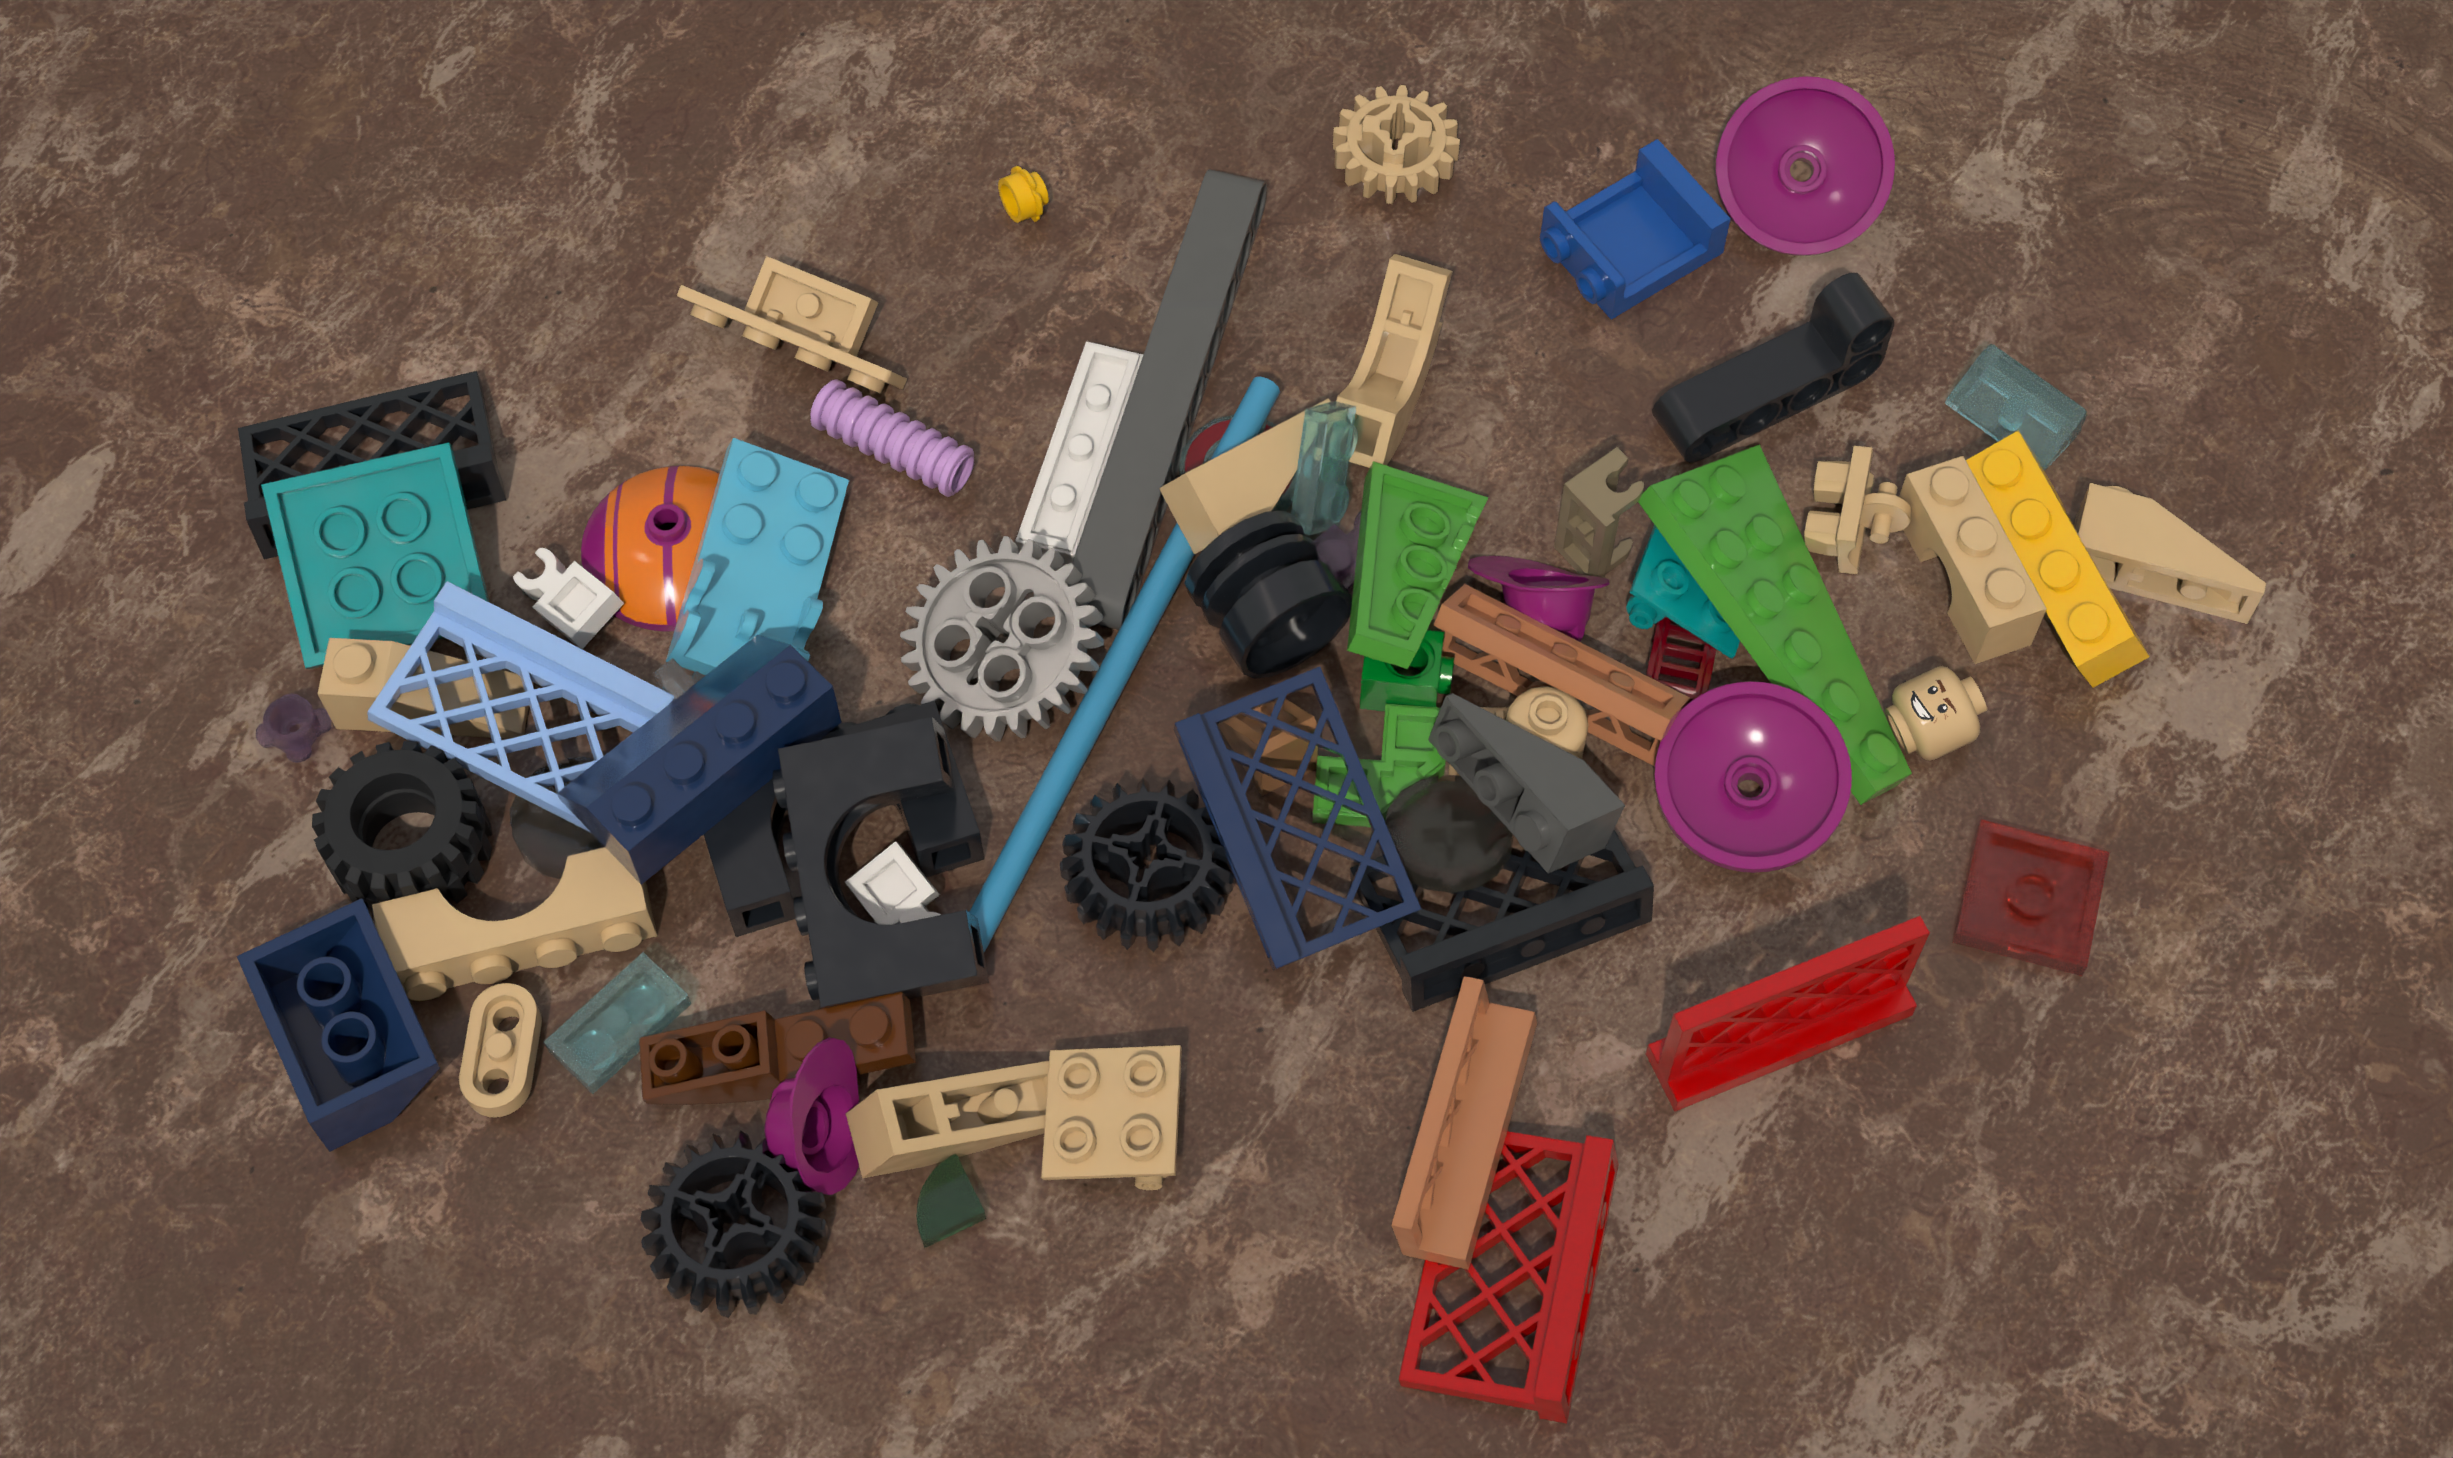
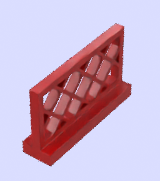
M1921 916L1673 1014L1667 1037L1648 1044L1646 1056L1674 1112L1913 1016L1917 1004L1906 985L1930 934Z
M1507 1131L1501 1157L1508 1166L1495 1173L1490 1194L1516 1177L1534 1203L1502 1223L1487 1202L1484 1215L1494 1229L1477 1240L1472 1260L1503 1240L1521 1267L1488 1288L1472 1263H1470L1469 1270H1464L1480 1291V1294L1450 1314H1447L1435 1297L1438 1282L1460 1268L1425 1260L1398 1380L1402 1387L1538 1411L1540 1419L1567 1424L1619 1166L1613 1139L1586 1135L1584 1144ZM1511 1152L1525 1155L1516 1160ZM1545 1158L1570 1161L1567 1182L1542 1197L1525 1173L1526 1170ZM1563 1201L1560 1218L1558 1219L1551 1208ZM1543 1214L1556 1232L1554 1246L1529 1261L1511 1235ZM1549 1266L1545 1284L1538 1272ZM1530 1278L1543 1297L1541 1310L1518 1326H1515L1497 1299ZM1489 1305L1507 1330V1333L1477 1353H1474L1456 1326ZM1433 1309L1440 1320L1428 1327ZM1536 1331L1533 1349H1531L1524 1338ZM1447 1332L1450 1333L1467 1358L1445 1374L1419 1370L1424 1347ZM1514 1344H1517L1529 1362L1525 1388L1494 1383L1483 1365ZM1476 1371L1482 1381L1464 1377Z

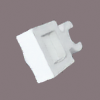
M539 548L535 554L545 563V570L542 575L536 579H527L522 573L517 572L513 579L531 599L537 600L532 607L547 622L579 648L583 649L624 603L612 590L574 561L566 569L550 550Z
M896 841L845 882L877 924H900L941 915L936 912H929L925 907L940 894L905 849Z

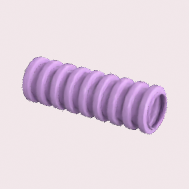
M838 379L826 384L813 402L810 419L812 427L819 431L827 430V434L835 439L843 438V443L852 448L858 446L859 451L867 456L874 454L875 459L883 464L890 462L891 468L898 472L906 470L908 477L914 480L922 479L923 484L931 489L938 487L939 492L946 497L953 496L961 490L972 472L974 465V451L972 448L966 445L958 447L957 441L949 436L942 439L939 431L933 428L926 430L925 425L918 420L910 422L909 416L902 412L894 414V409L887 404L878 406V401L869 395L863 397L862 392L854 387L847 389L846 384Z

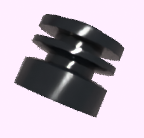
M1284 510L1258 514L1241 521L1223 532L1202 550L1190 566L1185 580L1189 596L1196 606L1201 607L1208 624L1220 629L1221 642L1243 675L1254 679L1275 676L1311 658L1337 636L1351 615L1352 596L1331 566L1318 560L1319 556L1316 545L1310 538L1305 536L1303 527L1297 518Z

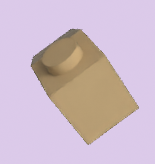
M1329 398L1159 488L1194 554L1204 550L1219 535L1241 521L1273 510L1334 411Z
M2093 483L2089 484L2076 515L2074 527L2109 588L2248 624L2264 595L2266 583L2155 500L2133 494L2119 486L2105 487Z
M329 638L317 694L336 729L391 732L369 721L367 712L411 646L394 641ZM432 651L427 653L432 671L468 663L466 660ZM421 664L413 676L423 674ZM504 670L481 674L489 700L525 692L520 675ZM473 677L436 685L444 711L480 703ZM428 687L400 694L390 709L410 720L435 714ZM529 705L494 714L501 738L510 739L524 735ZM485 716L448 725L451 735L491 737ZM440 727L430 729L431 731L439 735H442Z
M1049 1061L877 1089L846 1113L862 1178L922 1168L1044 1134Z

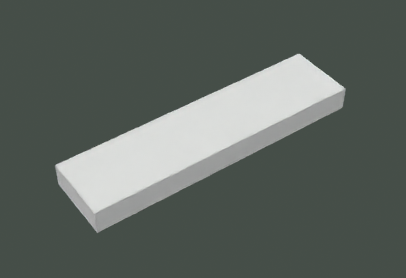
M1086 341L1015 541L1019 553L1027 540L1031 539L1042 549V556L1049 549L1053 548L1063 557L1064 564L1073 563L1143 354Z

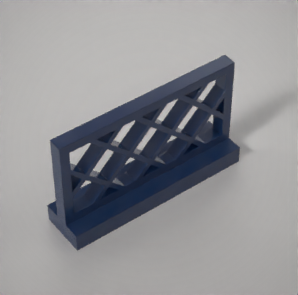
M1320 666L1200 715L1198 713L1174 724L1175 735L1211 822L1215 827L1220 844L1225 850L1228 863L1273 971L1421 910ZM1309 686L1313 687L1322 709L1313 734L1277 720L1286 696ZM1277 700L1270 716L1253 710ZM1238 715H1244L1265 724V730L1253 759L1227 749L1217 724ZM1326 721L1336 744L1320 737ZM1273 728L1309 743L1295 777L1259 762ZM1316 746L1340 755L1344 761L1347 774L1338 795L1302 780ZM1232 761L1249 767L1242 785ZM1255 770L1292 785L1277 820L1251 809L1246 797V791ZM1351 782L1361 804L1345 798ZM1298 788L1334 803L1321 837L1284 823ZM1341 806L1366 816L1373 832L1363 855L1327 841ZM1257 821L1274 828L1267 845ZM1280 831L1316 845L1303 880L1280 872L1275 867L1271 853ZM1376 843L1379 845L1386 865L1370 859ZM1323 849L1359 863L1346 898L1309 884ZM1369 867L1392 877L1402 903L1381 912H1376L1354 903L1353 899L1366 868ZM1282 882L1299 888L1292 905ZM1306 892L1342 906L1332 932L1308 942L1296 917ZM1349 910L1366 916L1364 919L1342 927Z

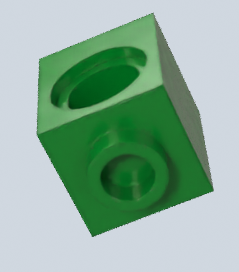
M1426 631L1419 649L1409 666L1421 672L1415 676L1401 675L1395 671L1397 668H1400L1399 666L1364 656L1360 709L1385 711V704L1436 707L1437 694L1450 695L1454 657L1442 656L1444 632Z

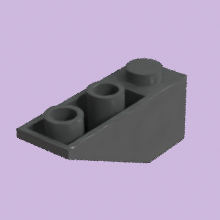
M1453 693L1445 697L1429 736V742L1437 749L1439 755L1473 789L1481 802L1491 809L1517 838L1519 844L1535 858L1547 873L1553 872L1606 847L1625 804L1584 760Z

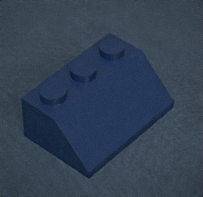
M362 898L237 956L308 1123L329 1152L393 1122L440 1069Z

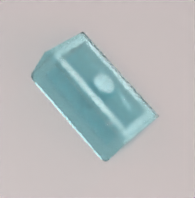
M1993 344L1988 345L1982 351L1945 402L1946 405L1998 442L2019 430L2044 471L2079 435L2087 416V411L2082 406Z

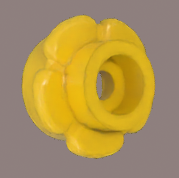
M1015 166L1011 169V175L1001 178L998 182L1001 201L1006 212L1014 222L1019 223L1029 218L1036 222L1040 219V216L1043 214V206L1049 202L1047 188L1037 172L1029 173L1026 169Z

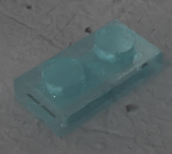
M1333 401L1305 409L1291 514L1297 518L1303 527L1304 534L1313 535L1340 526V520L1347 510L1349 490L1345 485L1349 459L1356 449L1358 440L1357 428L1354 426L1357 406Z
M642 952L544 1041L548 1052L583 1086L594 1094L640 1052V1037L662 1032L691 1005L688 994Z

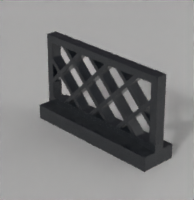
M477 371L238 428L248 501L244 502L246 521L264 560L277 557L278 552L261 484L305 475L291 469V467L306 451L323 457L310 473L337 468L340 465L346 466L367 461L351 454L366 436L384 443L369 460L395 455L400 450L409 452L444 443L453 445L460 436L474 441L479 445L453 451L467 510L506 501L503 481L497 466L482 385ZM465 395L470 397V401L455 417L437 410L446 400ZM399 411L410 414L395 432L378 425L386 414ZM426 422L444 429L429 446L411 439ZM342 425L350 429L335 446L318 439L328 428ZM278 440L290 443L274 461L257 453V445Z
M1494 814L1413 844L1411 849L1416 858L1429 868H1433L1437 858L1450 853L1473 859L1470 867L1478 874L1484 863L1496 866L1483 856L1485 852L1501 857L1503 860L1496 867L1516 873L1507 894L1476 884L1458 888L1435 887L1422 883L1407 874L1409 880L1413 881L1412 888L1417 899L1424 885L1456 895L1447 916L1421 909L1395 920L1393 924L1390 922L1376 928L1401 977L1402 992L1412 1012L1459 995L1464 976L1484 980V984H1488L1651 922L1654 884L1643 865L1635 867L1615 830H1613L1606 847L1590 856L1612 862L1618 875L1599 882L1579 876L1577 873L1584 858L1569 864L1567 871L1557 869L1547 873L1539 863L1534 862L1535 858L1528 851L1521 858L1487 847L1495 827L1503 824ZM1383 856L1372 859L1386 865ZM1359 865L1350 868L1351 881H1353ZM1369 867L1366 868L1357 890L1364 907L1381 912L1402 903L1377 895L1372 882L1388 877V875ZM1526 877L1559 886L1555 898L1541 904L1517 897ZM1467 899L1499 908L1495 920L1480 927L1458 921V918ZM1407 921L1439 931L1434 944L1407 953L1400 940Z

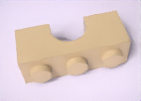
M1964 456L1906 474L1899 497L1910 504L1912 513L1910 523L1903 531L1920 562L1938 556L1943 562L1952 590V601L1947 613L1974 664L2032 645L2047 608Z

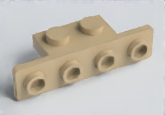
M768 256L764 260L745 310L731 306L683 285L679 288L677 296L694 304L690 315L723 329L727 319H732L746 325L743 337L776 350L779 341L783 340L799 347L795 355L796 359L827 372L832 361L851 368L847 380L880 394L885 383L902 390L904 388L907 378L857 357L879 303L869 297Z

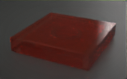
M1981 819L1976 829L1952 943L2083 976L2088 966L2109 852Z

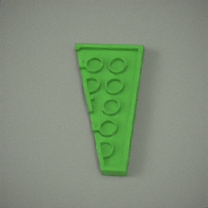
M1760 444L1650 485L1642 494L1638 503L1771 684L1789 688L1805 696L1819 706L1838 728L1844 739L1851 762V793L1860 805L1895 788L1910 776L1912 772L1810 552L1805 545L1804 539Z

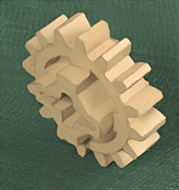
M1406 85L1399 86L1396 96H1388L1382 86L1376 87L1375 100L1369 101L1360 94L1357 95L1354 101V111L1342 109L1339 127H1334L1333 132L1336 169H1345V183L1351 186L1362 181L1364 183L1363 196L1366 198H1370L1377 190L1385 192L1387 204L1394 202L1396 193H1405L1411 203L1416 202L1417 190L1421 187L1432 194L1438 192L1439 178L1451 179L1453 176L1454 161H1458L1459 155L1458 123L1455 119L1446 120L1447 105L1443 102L1430 107L1428 105L1429 92L1425 90L1419 93L1415 99L1407 97ZM1395 139H1400L1398 140V148L1393 150Z

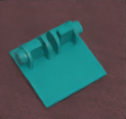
M1654 525L1629 592L1633 595L1629 598L1626 610L1630 615L1629 621L1637 628L1649 629L1653 624L1667 617L1732 659L1736 655L1740 640Z

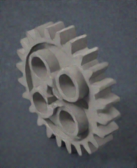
M1008 536L1003 537L998 553H995L984 540H979L977 558L972 560L960 549L954 551L956 569L950 572L938 564L933 567L940 581L936 588L924 584L917 586L921 595L927 599L924 607L912 606L906 608L905 612L918 622L917 628L905 630L900 634V637L905 642L916 648L901 657V662L911 671H918L908 681L909 686L919 694L926 693L921 704L935 700L938 712L941 711L940 718L943 723L953 729L961 722V730L972 738H976L984 726L988 736L994 741H1001L1007 724L1021 739L1026 738L1027 720L1032 718L1043 728H1049L1048 709L1054 705L1060 711L1069 714L1071 708L1064 695L1069 690L1082 694L1087 693V687L1077 678L1080 671H1097L1099 669V665L1086 654L1087 649L1104 645V639L1096 631L1088 629L1103 620V615L1095 606L1087 605L1096 596L1095 592L1086 582L1079 583L1082 574L1072 563L1063 566V557L1053 548L1049 549L1042 556V549L1031 539H1028L1023 545L1020 553L1018 546ZM999 587H1005V593L1000 602L990 608H985V600L991 591ZM1030 592H1034V597L1026 600L1025 596ZM1055 616L1052 630L1041 638H1034L1036 625L1047 617ZM1000 634L1008 636L1004 643L995 641ZM964 639H970V646L965 655L955 661H950L953 647ZM1013 669H1020L1017 683L1012 688L999 692V684L1002 677ZM978 677V682L975 685H970V680Z

